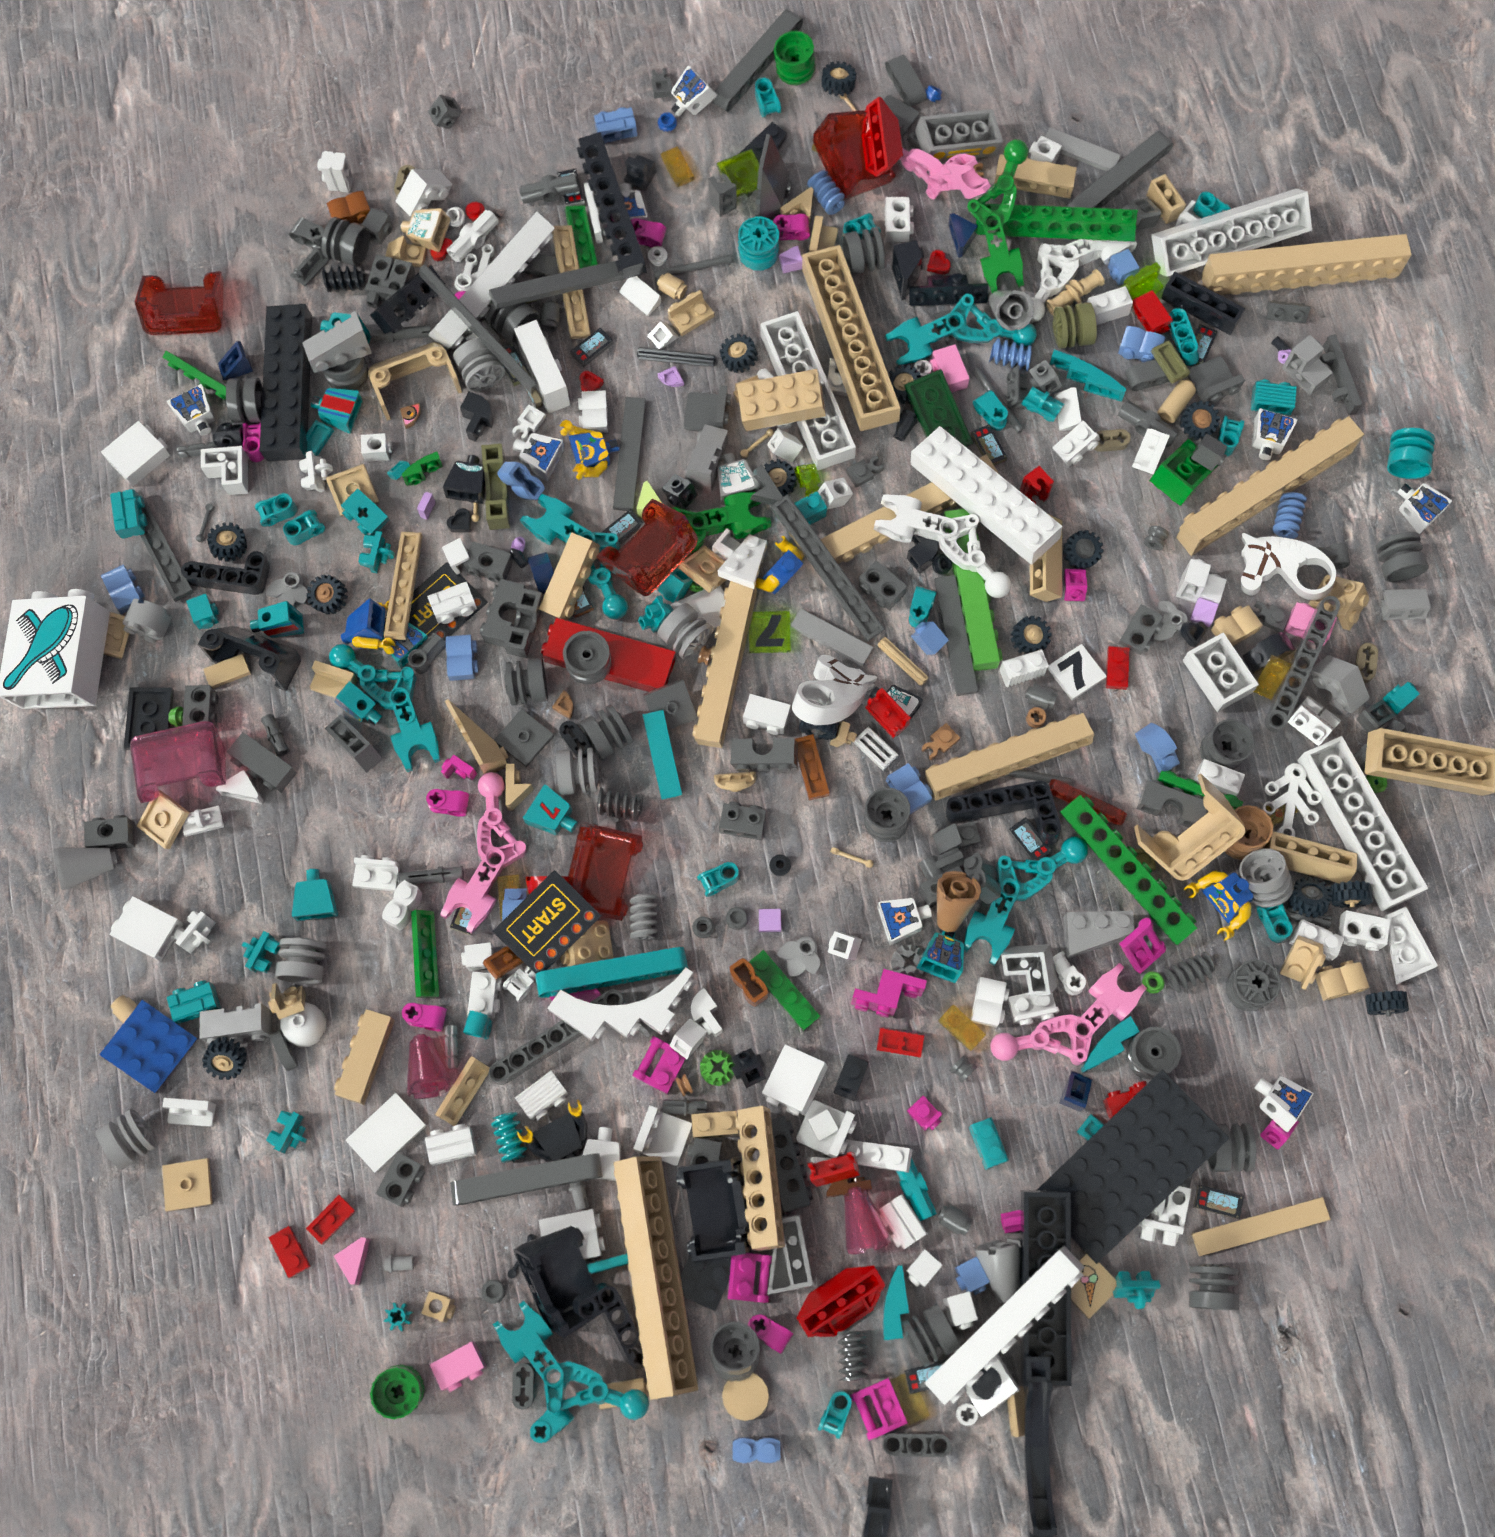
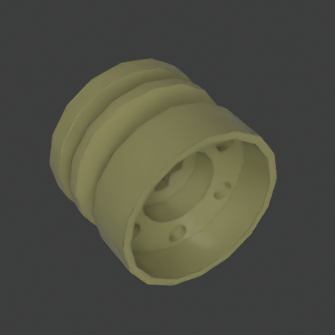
M1092 303L1076 304L1074 313L1070 305H1066L1064 309L1062 306L1054 308L1053 333L1059 349H1065L1067 346L1073 348L1076 340L1079 346L1095 344L1097 326Z

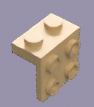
M1326 575L1317 589H1321L1329 583L1330 575ZM1340 577L1335 578L1334 587L1327 595L1335 596L1340 601L1337 617L1342 629L1351 630L1354 623H1357L1362 609L1369 602V595L1364 583ZM1322 599L1310 600L1308 604L1316 609ZM1324 603L1325 610L1333 611L1330 603Z
M596 921L560 957L563 967L613 959L608 922Z

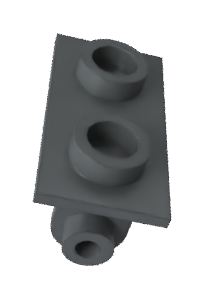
M320 246L313 247V251L297 268L293 269V273L290 275V277L303 286H306L330 260L323 256Z
M1272 300V302L1268 301L1266 319L1306 324L1311 306L1305 305V303L1286 304V302Z
M1017 365L1006 377V401L1009 409L1017 406V409L1022 410L1025 408L1022 402L1026 398L1027 392L1020 389H1027V374L1025 370H1020V365Z

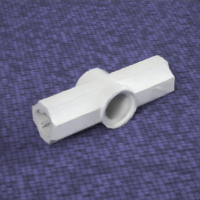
M485 210L472 224L468 223L462 228L460 236L447 249V253L454 261L461 262L474 248L478 249L484 244L486 235L499 223L494 213L490 210Z

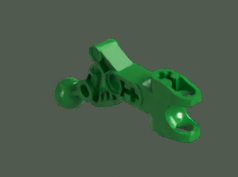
M1020 139L1011 140L1006 144L1003 154L1007 162L1003 174L1000 175L997 182L987 190V193L977 200H970L967 205L968 212L984 228L990 256L980 258L984 278L990 287L991 293L997 291L996 280L1003 273L1012 274L1016 279L1018 288L1024 287L1023 262L1019 248L1008 250L1003 226L1010 219L1016 199L1017 189L1014 184V175L1018 165L1024 163L1029 155L1028 145ZM1002 193L1004 194L1003 201L998 210H990L983 205L991 198L994 200ZM989 218H995L997 225L990 228L986 225V221ZM994 232H996L997 239L1002 240L999 247L991 244L994 241Z
M741 492L729 495L724 499L725 507L701 512H691L677 507L671 508L668 514L670 528L669 533L666 534L662 553L653 562H644L639 565L635 573V578L639 585L644 588H653L658 585L661 580V571L668 564L683 562L698 551L705 543L706 536L722 533L727 528L733 531L734 538L742 539L746 538L749 534L755 535L770 528V518L755 517L749 512L751 508L761 504V502L750 500L751 496L756 492ZM695 523H700V524H702L703 526H701V527H696V526H694V524H695ZM677 528L690 535L681 546H678L679 535L677 534Z

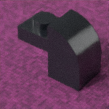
M638 154L635 159L628 157L625 162L627 174L624 182L645 190L656 174L655 161Z
M468 391L460 406V410L464 418L471 420L466 428L468 439L476 442L478 437L483 435L485 426L492 428L494 419L488 401L484 397Z
M913 534L912 541L915 546L908 550L907 560L920 574L932 565V561L937 555L939 543L938 541Z
M1279 632L1257 643V646L1245 653L1243 658L1251 671L1257 673L1270 663L1282 660L1296 649L1286 633Z

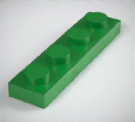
M585 205L566 206V220L568 225H572L579 269L598 265Z
M165 351L162 358L169 361L168 366L177 371L182 369L184 376L193 381L195 378L200 380L199 385L201 384L208 390L213 388L216 390L215 395L226 400V386L180 357Z
M1161 771L1157 776L1156 780L1162 782L1166 787L1180 788L1189 795L1205 796L1202 793L1201 786L1195 780L1177 777V774L1171 771ZM1223 794L1234 810L1243 805V801L1238 800V797L1231 794Z
M413 910L411 911L416 998L434 999L439 997L434 911Z
M764 950L749 961L755 975L764 982L767 990L803 1032L820 1018L817 1011Z

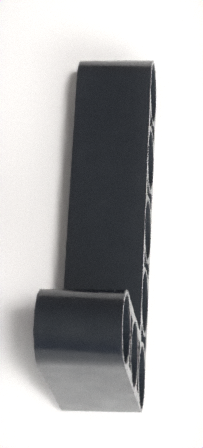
M1033 781L954 796L947 801L946 818L953 823L1032 809L1039 837L1044 844L1053 845L1058 842L1061 832V824L1051 789L1045 781ZM1036 792H1041V793H1043L1044 795L1039 796V795H1037V794H1035V793H1036ZM1021 796L1023 799L1018 800L1014 797ZM1000 800L1002 803L997 804L993 801ZM973 804H979V805H981V807L976 808V807H974V806H972V805H973ZM952 808H959L960 811L955 812V811H953V810H951V809H952ZM1041 811H1047L1049 814L1044 815ZM1046 830H1053L1055 833L1049 834Z

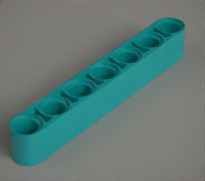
M675 947L545 970L536 973L535 979L538 996L540 998L556 996L560 990L567 994L676 975L680 974L685 968L689 969L685 948Z

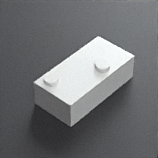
M537 320L514 328L518 348L531 377L536 381V388L547 413L549 414L570 406L567 387L560 373L562 371L558 359L554 360L547 339L543 336Z

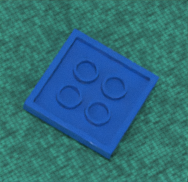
M142 999L99 1055L150 1091L156 1093L196 1041L197 1037Z

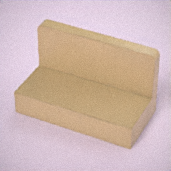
M815 216L809 253L833 247L836 243L838 228L823 226V217Z
M316 660L314 661L312 669L315 672V676L310 685L312 691L335 698L349 681L356 686L358 679L354 673Z

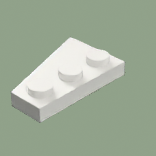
M749 534L718 569V576L754 589L756 578L760 572L759 568L766 553L767 540Z
M1407 907L1384 917L1390 919L1388 941L1396 985L1438 966Z

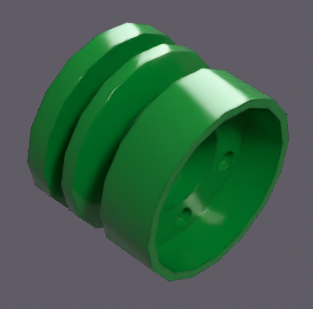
M800 31L786 32L781 35L774 46L777 75L781 81L788 85L804 84L812 78L816 69L813 41L807 34Z
M404 1364L391 1366L380 1373L372 1383L370 1391L371 1404L375 1411L384 1418L393 1420L404 1418L414 1411L423 1400L425 1392L424 1380L420 1373L412 1366ZM402 1385V1391L405 1393L397 1396V1390L394 1387Z

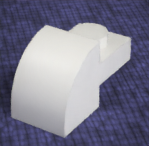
M703 988L693 998L691 1004L692 1018L696 1023L703 1020L702 1026L707 1030V1034L712 1033L716 1038L723 1033L722 1028L712 1015L717 1010V1005L705 988Z

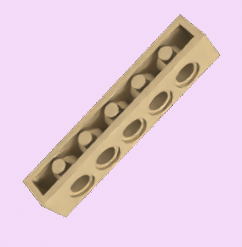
M765 1106L737 1110L738 1117H736L735 1122L740 1133L738 1149L742 1153L740 1170L745 1181L743 1196L747 1201L745 1218L749 1222L750 1230L747 1234L748 1243L751 1249L757 1251L785 1247L770 1109ZM757 1127V1135L751 1138V1130ZM756 1150H759L760 1156L754 1161L753 1154ZM761 1172L762 1180L759 1184H756V1175ZM764 1196L765 1203L762 1207H759L758 1199ZM766 1219L767 1227L765 1230L762 1231L760 1228V1223L762 1220Z

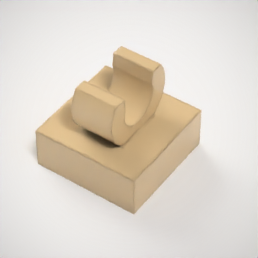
M845 721L839 723L836 738L830 741V745L839 747L845 743L850 745L851 742H855L857 734L849 731L850 723Z

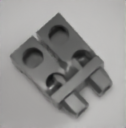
M376 254L368 283L365 287L367 305L378 308L380 301L385 302L415 276L416 272L413 264L399 259L394 261L393 258Z

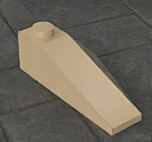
M449 699L445 700L451 715L483 774L489 772L496 773L504 769L507 764L505 759L509 758L504 747L499 748L497 743Z

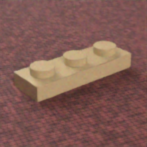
M471 1056L435 1115L456 1126L489 1073L490 1068Z

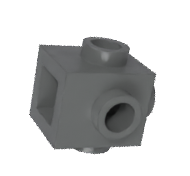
M439 95L428 110V113L435 126L450 129L462 111L455 98Z
M1044 360L1029 370L1031 375L1029 381L1032 387L1039 389L1041 392L1045 393L1047 391L1051 394L1062 387L1058 378L1060 374L1054 364L1050 366Z

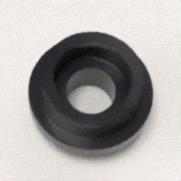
M938 554L932 561L933 570L939 575L946 574L952 568V561L945 554Z
M785 855L774 856L769 863L770 871L776 876L786 875L791 869L789 858ZM777 862H783L784 867L778 868L776 866Z

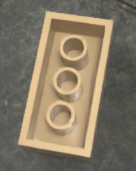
M817 369L737 384L741 419L746 431L826 416L821 379Z

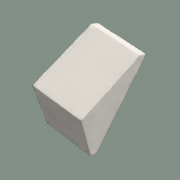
M244 770L216 787V790L222 796L259 804L263 803V798L250 776Z

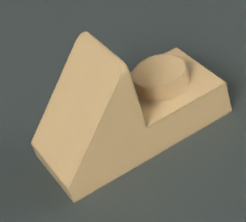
M812 187L780 208V215L805 214L808 216L810 224L813 204Z
M401 236L388 243L385 256L393 258L394 261L399 259L411 262L413 267L420 268L424 265L427 249L423 246L407 244L405 237Z
M506 764V807L508 811H513L534 790L532 784H517L521 782L520 770L516 769L515 764Z

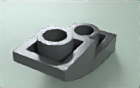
M537 254L530 263L526 261L528 264L524 269L526 274L543 275L544 277L559 274L557 259L554 257Z

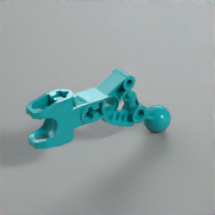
M965 294L949 314L923 326L918 317H914L901 323L897 328L886 334L884 338L886 342L901 339L908 345L907 354L896 360V365L899 367L903 364L916 363L919 360L930 357L933 354L930 344L950 335L959 341L968 343H988L1000 336L1013 339L1018 346L1022 343L1024 347H1028L1036 341L1037 331L1031 323L1020 330L1010 331L1004 329L997 320H993L986 312L982 313L973 303L974 297L971 294ZM969 311L978 318L976 321L984 329L978 330L966 325ZM949 319H957L959 326H951ZM944 325V328L938 334L932 332L933 328L939 329Z
M541 494L538 498V503L546 509L545 514L537 519L523 515L520 519L521 524L533 533L537 539L548 545H551L556 537L567 544L570 534L574 532L576 535L600 545L599 553L606 552L605 558L601 560L599 569H596L594 564H592L591 573L587 580L592 585L601 589L605 598L602 604L605 616L613 620L623 618L628 611V602L622 595L616 594L611 576L614 565L612 558L614 552L620 548L618 536L615 533L589 531L570 520L574 511L568 505L556 498Z
M346 644L334 646L329 653L331 665L343 670H351L360 678L361 687L373 701L386 710H394L401 732L390 735L394 750L401 759L407 772L413 771L411 757L418 750L424 749L429 751L435 763L441 761L438 739L431 722L420 725L412 701L417 680L413 669L404 667L401 672H389L388 669H374L371 665H363L359 662L351 646ZM397 680L394 689L390 692L384 691L376 685L377 682ZM400 696L406 697L402 703L396 702ZM403 711H407L409 714L408 721H405L406 717Z
M1079 837L1067 838L1063 842L1060 852L1050 858L1043 857L1040 860L1026 859L1025 862L1011 861L1008 856H1001L996 864L997 882L1001 887L1000 898L992 902L987 915L977 911L974 912L966 930L964 952L967 953L976 940H986L992 947L989 963L995 966L998 958L1009 945L1015 931L1014 928L1005 924L1014 902L1025 901L1040 892L1052 880L1055 869L1065 863L1078 864L1083 862L1088 855L1086 842ZM1014 869L1024 870L1025 873H1036L1037 876L1026 883H1021L1016 878ZM1005 885L1012 886L1014 893H1005L1003 887ZM1001 901H1006L1003 906V911L1001 913H998L997 910Z
M524 1300L519 1304L525 1317L524 1324L520 1329L508 1331L499 1321L492 1324L500 1338L501 1345L513 1362L516 1364L526 1356L543 1379L547 1410L552 1416L559 1417L566 1408L578 1404L582 1407L591 1403L598 1405L608 1403L620 1407L623 1416L629 1420H638L646 1415L649 1409V1399L643 1391L631 1389L622 1393L608 1388L601 1375L585 1366L569 1361L557 1363L543 1343L553 1333L541 1316L530 1308ZM540 1355L544 1357L549 1365L546 1369L538 1359ZM552 1374H561L558 1382L550 1383L549 1379ZM575 1381L589 1387L588 1389L576 1392V1396L565 1399L566 1387L569 1382Z

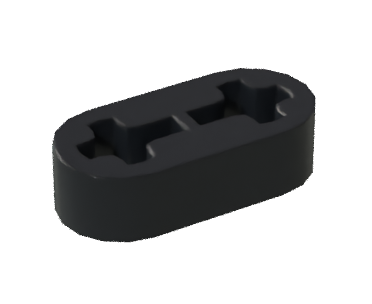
M563 722L559 728L563 741L576 757H578V751H576L578 747L575 742L578 741L582 746L585 745L583 753L584 758L587 757V748L591 747L588 739L574 722ZM565 729H573L575 737L572 738L568 733L565 734Z

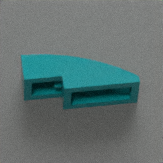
M1131 1016L1117 1024L1094 1046L1080 1069L1082 1073L1119 1055L1125 1050L1121 1043L1140 1032Z
M902 1265L896 1266L886 1291L882 1318L883 1341L903 1338L900 1314L909 1313Z

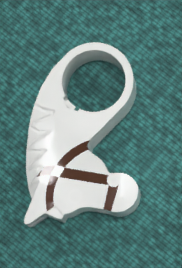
M1242 533V541L1245 547L1242 550L1241 556L1244 557L1246 567L1241 577V589L1245 594L1256 595L1261 590L1262 582L1268 581L1275 574H1280L1300 597L1307 600L1322 599L1333 589L1336 578L1335 566L1316 547L1289 538H1254L1246 533ZM1305 564L1322 566L1328 571L1330 581L1321 589H1307L1297 579L1299 568Z
M821 655L813 672L818 680L805 681L798 686L792 710L798 718L810 724L827 725L840 722L854 713L861 705L867 691L874 688L873 682L877 680V676L865 675L862 670L847 667L830 655ZM808 700L819 702L824 706L813 704Z

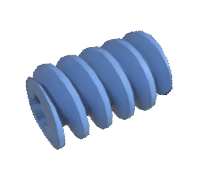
M822 170L808 180L807 186L808 188L812 187L813 195L821 203L826 213L833 215L844 207L845 202L843 199L845 195L840 193V188L836 187V183L832 181L830 176H827L828 172Z
M997 338L995 343H993L989 363L993 358H995V364H998L1002 359L1003 366H1006L1010 361L1011 368H1014L1016 363H1018L1020 370L1026 365V371L1028 372L1032 357V347L1029 345L1024 350V344L1021 343L1016 348V342L1014 341L1009 347L1008 340H1005L1001 345L1000 338Z
M1290 492L1280 497L1274 521L1275 524L1273 525V532L1277 536L1289 539L1298 537L1297 532L1300 530L1299 524L1302 522L1301 517L1305 509L1304 503L1307 501L1305 495Z

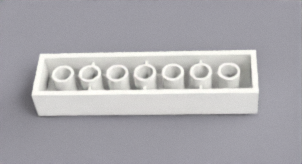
M1293 189L1151 234L1157 273L1168 277L1173 275L1174 272L1180 273L1206 265L1210 254L1253 250L1312 231L1308 191Z
M537 211L459 299L478 321L490 309L487 305L492 306L494 304L489 296V289L512 284L515 280L513 275L517 277L528 266L526 261L530 263L541 251L538 247L542 249L553 237L551 232L555 228ZM450 309L428 335L447 351L450 347L454 350L464 339L462 334L467 335L471 330Z
M796 311L760 323V336L777 376L813 369L818 370L826 416L797 422L816 470L818 471L855 458L856 446L799 312Z
M939 426L911 451V465L968 513L977 515L980 523L1031 565L1060 539L1062 525L942 427Z
M1340 736L1304 752L1297 761L1305 768L1306 777L1314 791H1318L1322 795L1320 802L1346 849L1349 852L1357 853V868L1364 881L1371 884L1372 895L1380 910L1383 912L1428 889L1426 883L1344 738Z
M1065 1246L1062 1247L925 1384L944 1405L949 1400L954 1403L967 1390L964 1387L966 1384L971 1387L984 1374L981 1371L983 1367L987 1371L1000 1358L997 1354L999 1351L1004 1354L1017 1341L1014 1338L1016 1334L1022 1337L1034 1325L1031 1320L1035 1318L1038 1321L1050 1309L1047 1304L1050 1301L1055 1304L1067 1292L1064 1287L1067 1284L1072 1287L1083 1276L1080 1271L1084 1266Z

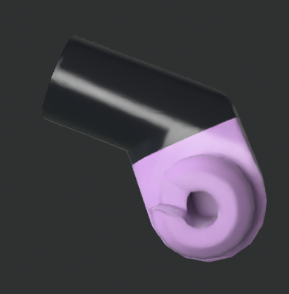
M1277 336L1271 344L1278 349L1279 362L1285 364L1292 349Z
M516 537L511 544L510 553L520 568H524L528 564L527 559L523 556L525 539Z

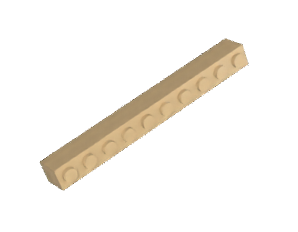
M987 454L980 457L983 462L998 473ZM932 482L906 495L922 502L920 511L940 515L948 507L953 508L959 505ZM882 507L820 540L838 564L843 561L849 562L855 555L861 552L866 553L878 543L884 544L890 539L874 530L876 520H893L896 518V514L891 509Z

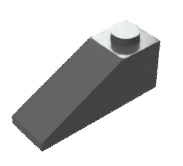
M342 715L338 716L325 728L366 773L382 760V757L373 746Z

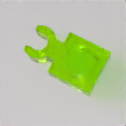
M815 463L799 465L794 469L800 488H806L805 497H810L812 492L815 493L820 489L817 485L821 480Z

